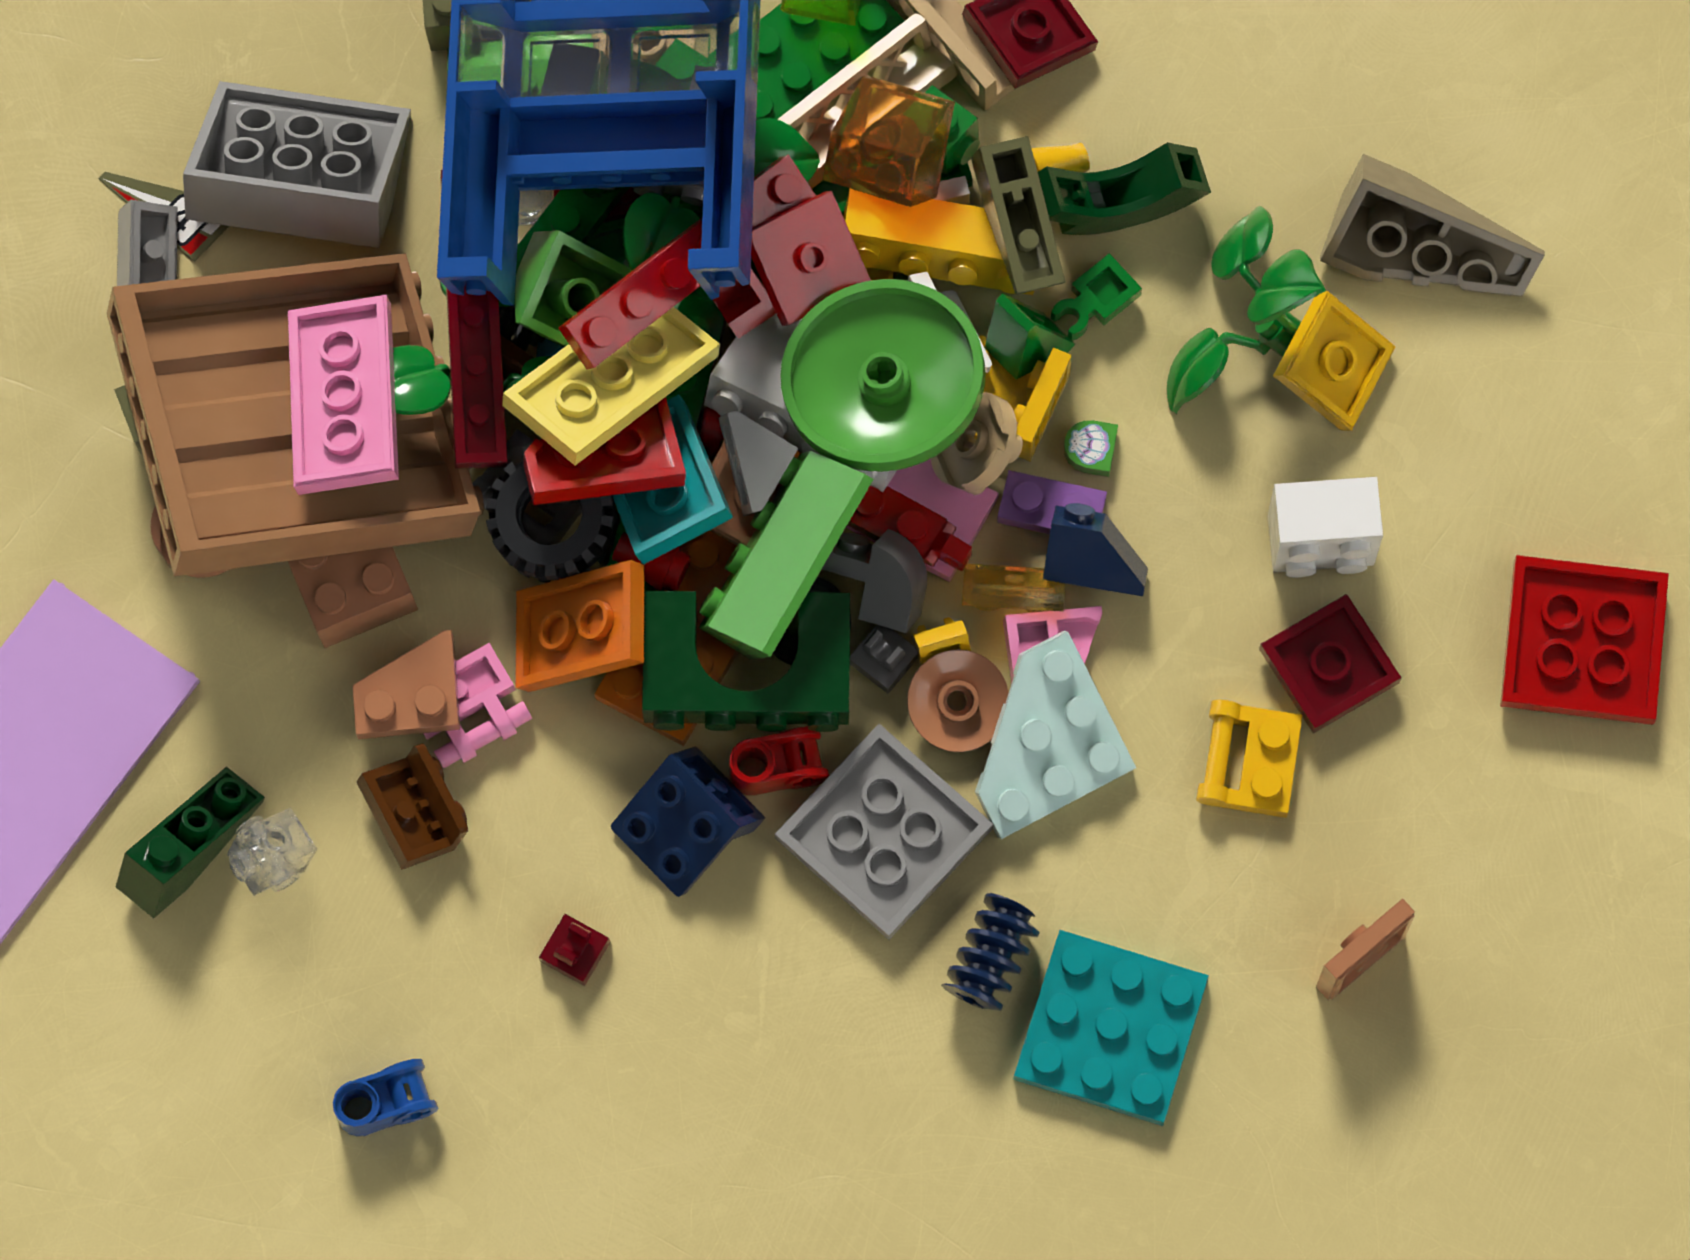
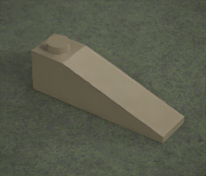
M1363 154L1341 195L1320 255V261L1364 280L1382 282L1384 277L1412 280V285L1429 286V282L1460 285L1462 290L1523 296L1544 258L1545 252L1410 173Z

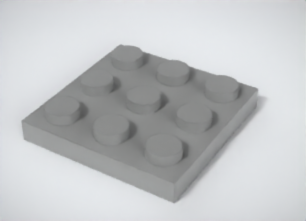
M878 724L775 833V839L882 935L890 940L993 829V823L882 725Z

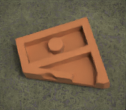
M452 630L442 631L353 685L355 728L359 740L460 730L454 635Z

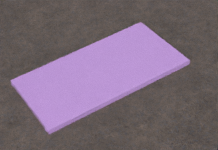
M54 579L0 648V945L200 683V680L193 672L183 669L67 589L63 583H58Z

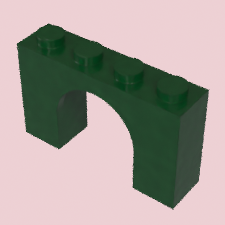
M645 591L642 695L644 723H653L655 729L666 731L681 730L684 728V723H704L706 729L713 731L733 730L736 728V724H756L758 730L769 732L786 730L787 724H808V729L816 732H832L838 730L839 725H849L850 593L808 592L799 607L798 649L795 660L788 672L780 680L766 688L755 691H738L727 688L713 680L700 664L697 656L696 591Z

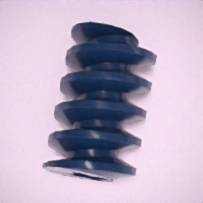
M986 893L983 902L989 910L977 911L974 919L981 929L972 928L967 931L965 939L971 947H961L956 954L957 959L963 966H950L947 976L954 984L945 983L941 986L953 996L973 1006L1001 1011L1003 1004L993 996L995 990L1011 992L1012 986L1002 975L1004 972L1020 974L1021 967L1011 957L1013 954L1029 956L1031 950L1020 939L1022 935L1038 938L1040 932L1029 922L1031 917H1035L1031 910L1007 897Z

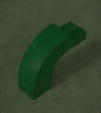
M1169 142L1131 163L1105 171L1084 173L1048 166L1038 171L1049 219L1053 222H1059L1062 234L1067 235L1107 233L1147 223L1174 213L1211 193L1197 148Z

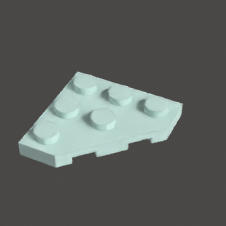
M1062 631L1020 653L1013 674L1015 675L1006 703H1003L991 740L992 747L984 772L981 773L975 790L976 796L989 821L993 823V829L1000 839L1009 836L1136 768L1068 631Z

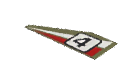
M104 172L98 178L126 203L130 200L178 207L177 247L194 262L229 227L227 225L186 220L184 191L109 172Z

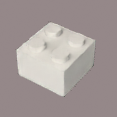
M1377 477L1274 484L1268 511L1273 573L1286 572L1288 577L1300 578L1314 575L1317 569L1336 568L1340 574H1355L1365 571L1367 566H1374L1383 538Z

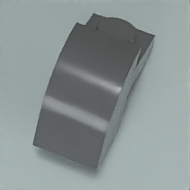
M887 529L874 544L870 543L869 539L863 535L843 533L822 570L865 582L858 619L907 633L921 617L927 589V570L919 551L906 537L890 529Z

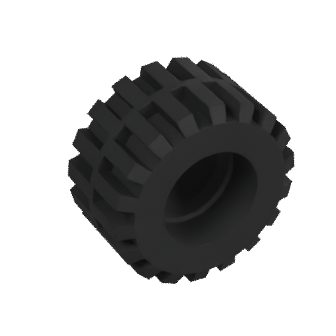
M524 455L522 456L523 461L519 464L514 465L511 462L504 468L506 472L501 480L495 479L491 487L494 491L492 499L487 498L486 510L489 513V519L486 520L493 539L492 542L509 565L528 578L531 576L537 578L539 582L548 583L551 580H559L592 571L590 567L597 561L601 564L607 556L605 551L608 545L613 546L616 537L614 528L615 525H618V514L615 510V502L612 495L578 499L582 510V517L574 534L558 544H539L527 535L523 526L524 511L532 500L523 465Z

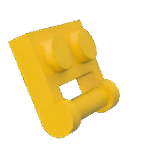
M1212 700L1209 718L1213 720L1206 772L1204 783L1198 785L1196 801L1209 806L1287 818L1303 715L1243 706L1229 700ZM1233 725L1248 727L1239 790L1229 789L1224 786Z

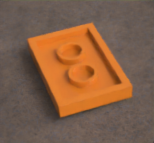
M628 560L516 591L515 688L532 692L644 663L643 564Z

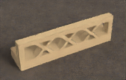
M887 0L905 21L916 12L926 19L931 45L954 62L957 73L956 80L984 112L1014 90L1012 84L963 17L964 8L957 0Z
M917 12L778 119L789 124L794 129L803 123L799 134L819 155V166L815 174L807 182L811 189L900 121L903 115L931 85L941 89L957 76L954 62L931 45L926 19ZM911 38H914L915 44L900 55L904 44ZM877 66L873 76L863 84L867 73ZM841 94L836 105L826 112L831 100Z

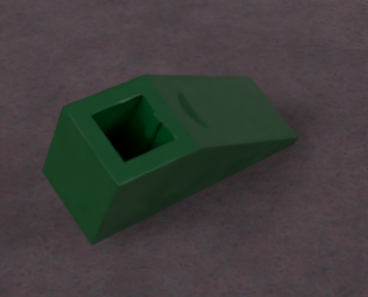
M226 766L125 852L115 887L152 918H155L194 883L264 802L265 797Z

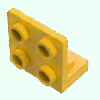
M980 335L979 338L985 347L987 337ZM1053 347L1047 362L1038 360L1032 372L1016 380L986 350L992 365L990 371L985 376L983 393H991L1006 400L1011 405L1017 420V434L1021 436L1023 441L1019 457L1031 462L1069 379L1072 355Z

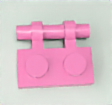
M490 643L455 662L460 721L483 708L486 709L491 719L467 733L464 732L461 725L460 730L445 731L451 742L434 751L443 769L460 759L463 763L477 756L476 750L499 737H502L503 740L517 734L515 728L533 719L523 701L506 711L499 699L516 689ZM431 732L423 734L425 738L428 740L429 738L437 735L440 732Z

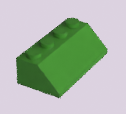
M811 450L801 453L798 458L793 457L778 482L782 486L773 501L770 502L768 500L763 510L755 513L750 525L756 528L748 544L745 546L739 543L729 557L725 569L731 573L721 590L714 587L704 600L699 613L705 617L699 628L749 659L771 657L874 479Z

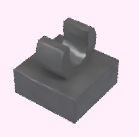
M876 625L851 654L850 665L889 694L916 662L918 653L915 646L893 629Z

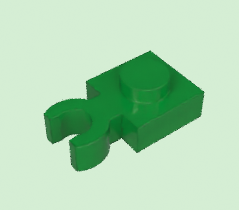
M1109 253L1072 283L1071 291L1077 298H1067L1057 302L1051 311V319L1056 322L1065 314L1074 315L1078 322L1070 327L1068 337L1072 341L1079 339L1088 328V320L1095 316L1103 326L1106 325L1141 296L1142 288Z

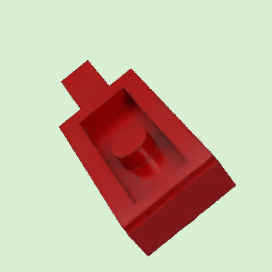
M869 486L847 524L849 527L875 541L887 529L901 534L916 547L924 563L932 567L935 566L939 559L962 572L972 556L973 547L953 535L957 527L948 522L947 518L889 486L885 488L884 492H881L876 487Z

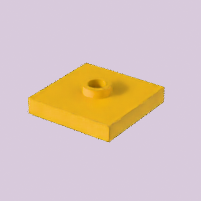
M1325 291L1314 297L1273 377L1341 431H1352L1396 346L1329 291Z

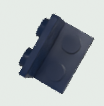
M695 746L670 754L612 822L611 829L675 896L680 897L691 889L733 839L754 832L766 817Z

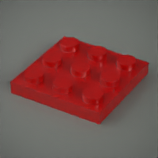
M1516 555L1513 563L1500 707L1654 725L1657 717L1669 573Z

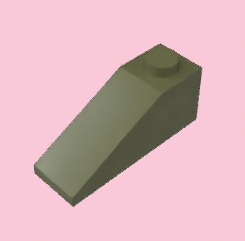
M1025 136L980 147L971 156L983 207L1015 294L1018 295L1065 283L1029 137Z

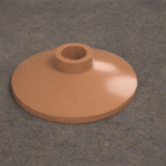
M950 650L931 657L916 671L909 686L907 707L915 729L927 742L946 751L966 752L982 747L992 740L1009 690L1002 673L989 659L968 650ZM954 691L961 692L966 699V704L960 711L952 710L947 703L948 696Z

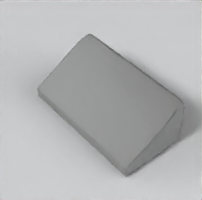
M130 200L119 210L117 286L175 280L177 278L178 207Z

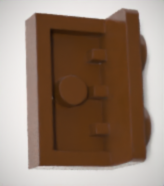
M424 743L413 746L406 758L364 772L356 781L401 870L454 851L468 832L466 813L462 805L453 799L444 782V773L439 761L435 757H431Z

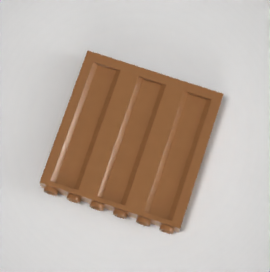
M406 253L112 287L107 317L174 577L472 535L478 516L483 514L484 501L480 487L478 485L473 486L469 473L471 468L455 469L452 399L447 398L444 405L429 413L418 415L396 414L399 480L298 495L294 488L288 310L387 295L391 303L393 348L404 345L422 346L432 353L435 365L444 364L441 356H435L432 345L434 339L433 322L428 313L423 314L420 304L422 296L420 277L416 271L411 272Z

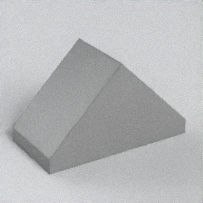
M738 411L726 413L718 419L743 516H747L763 510L798 448Z

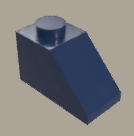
M1071 503L1065 507L1056 505L1050 528L1043 580L1143 596L1148 567L1105 513L1095 512L1094 508L1085 504Z

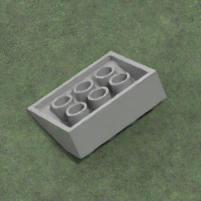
M220 81L183 172L185 219L379 248L391 215L411 119V109Z

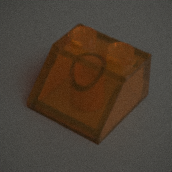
M863 76L831 131L822 180L908 207L937 198L955 102L872 76Z

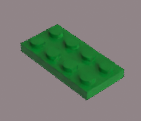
M886 0L783 1L752 25L751 76L757 86L756 120L761 118L779 119L897 28L904 20ZM738 36L735 39L734 70H737ZM721 49L708 58V60L717 65V70H721Z

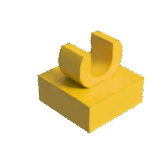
M947 617L943 619V626L926 630L924 625L918 626L917 633L913 635L920 666L931 657L945 651H971L968 634L962 620L954 622L953 619Z

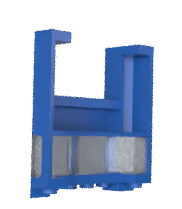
M452 0L437 278L451 293L463 296L465 286L466 293L471 295H484L486 291H490L502 304L515 305L520 191L704 184L701 249H688V270L711 300L719 297L720 287L734 286L736 279L742 286L749 284L751 273L761 0H531V2L529 0Z

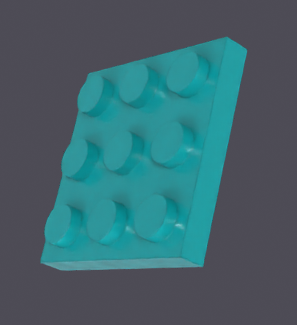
M1059 930L1013 1080L1163 1126L1209 975Z

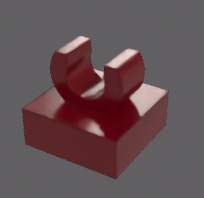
M564 914L541 952L539 960L543 964L585 986L611 941L609 937Z

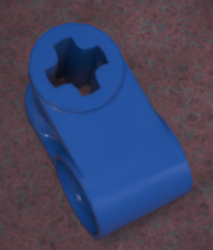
M411 1059L399 1062L380 1072L349 1081L340 1086L334 1095L333 1110L341 1128L350 1135L366 1136L395 1125L421 1120L437 1112L439 1109L437 1102L430 1100L421 1073L425 1068L423 1060ZM405 1083L409 1084L413 1097L412 1100L407 1098L404 1089ZM363 1097L372 1102L370 1113L362 1119H350L344 1114L346 1105L354 1098Z

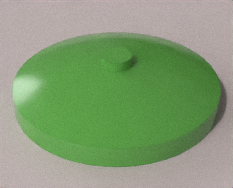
M880 279L857 283L843 288L820 301L802 318L794 329L784 351L780 374L783 399L790 419L801 437L822 456L856 470L876 472L894 471L915 466L935 457L952 445L964 433L978 411L983 397L986 376L980 340L966 314L944 294L919 283L897 279Z

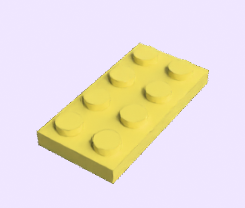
M673 307L593 369L586 370L568 344L503 393L502 406L576 466L719 356L720 343Z

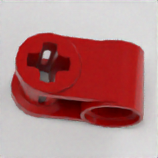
M808 726L789 729L779 734L746 739L739 742L730 754V781L742 794L747 796H757L785 789H803L822 784L830 775L829 770L822 767L817 743L821 738V732L811 731L808 729ZM800 750L803 752L805 765L802 764ZM747 758H756L765 764L766 770L761 775L749 777L744 775L738 766Z

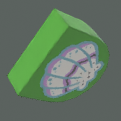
M1094 420L1075 424L1067 432L1064 440V455L1068 463L1075 470L1083 473L1109 477L1118 425Z

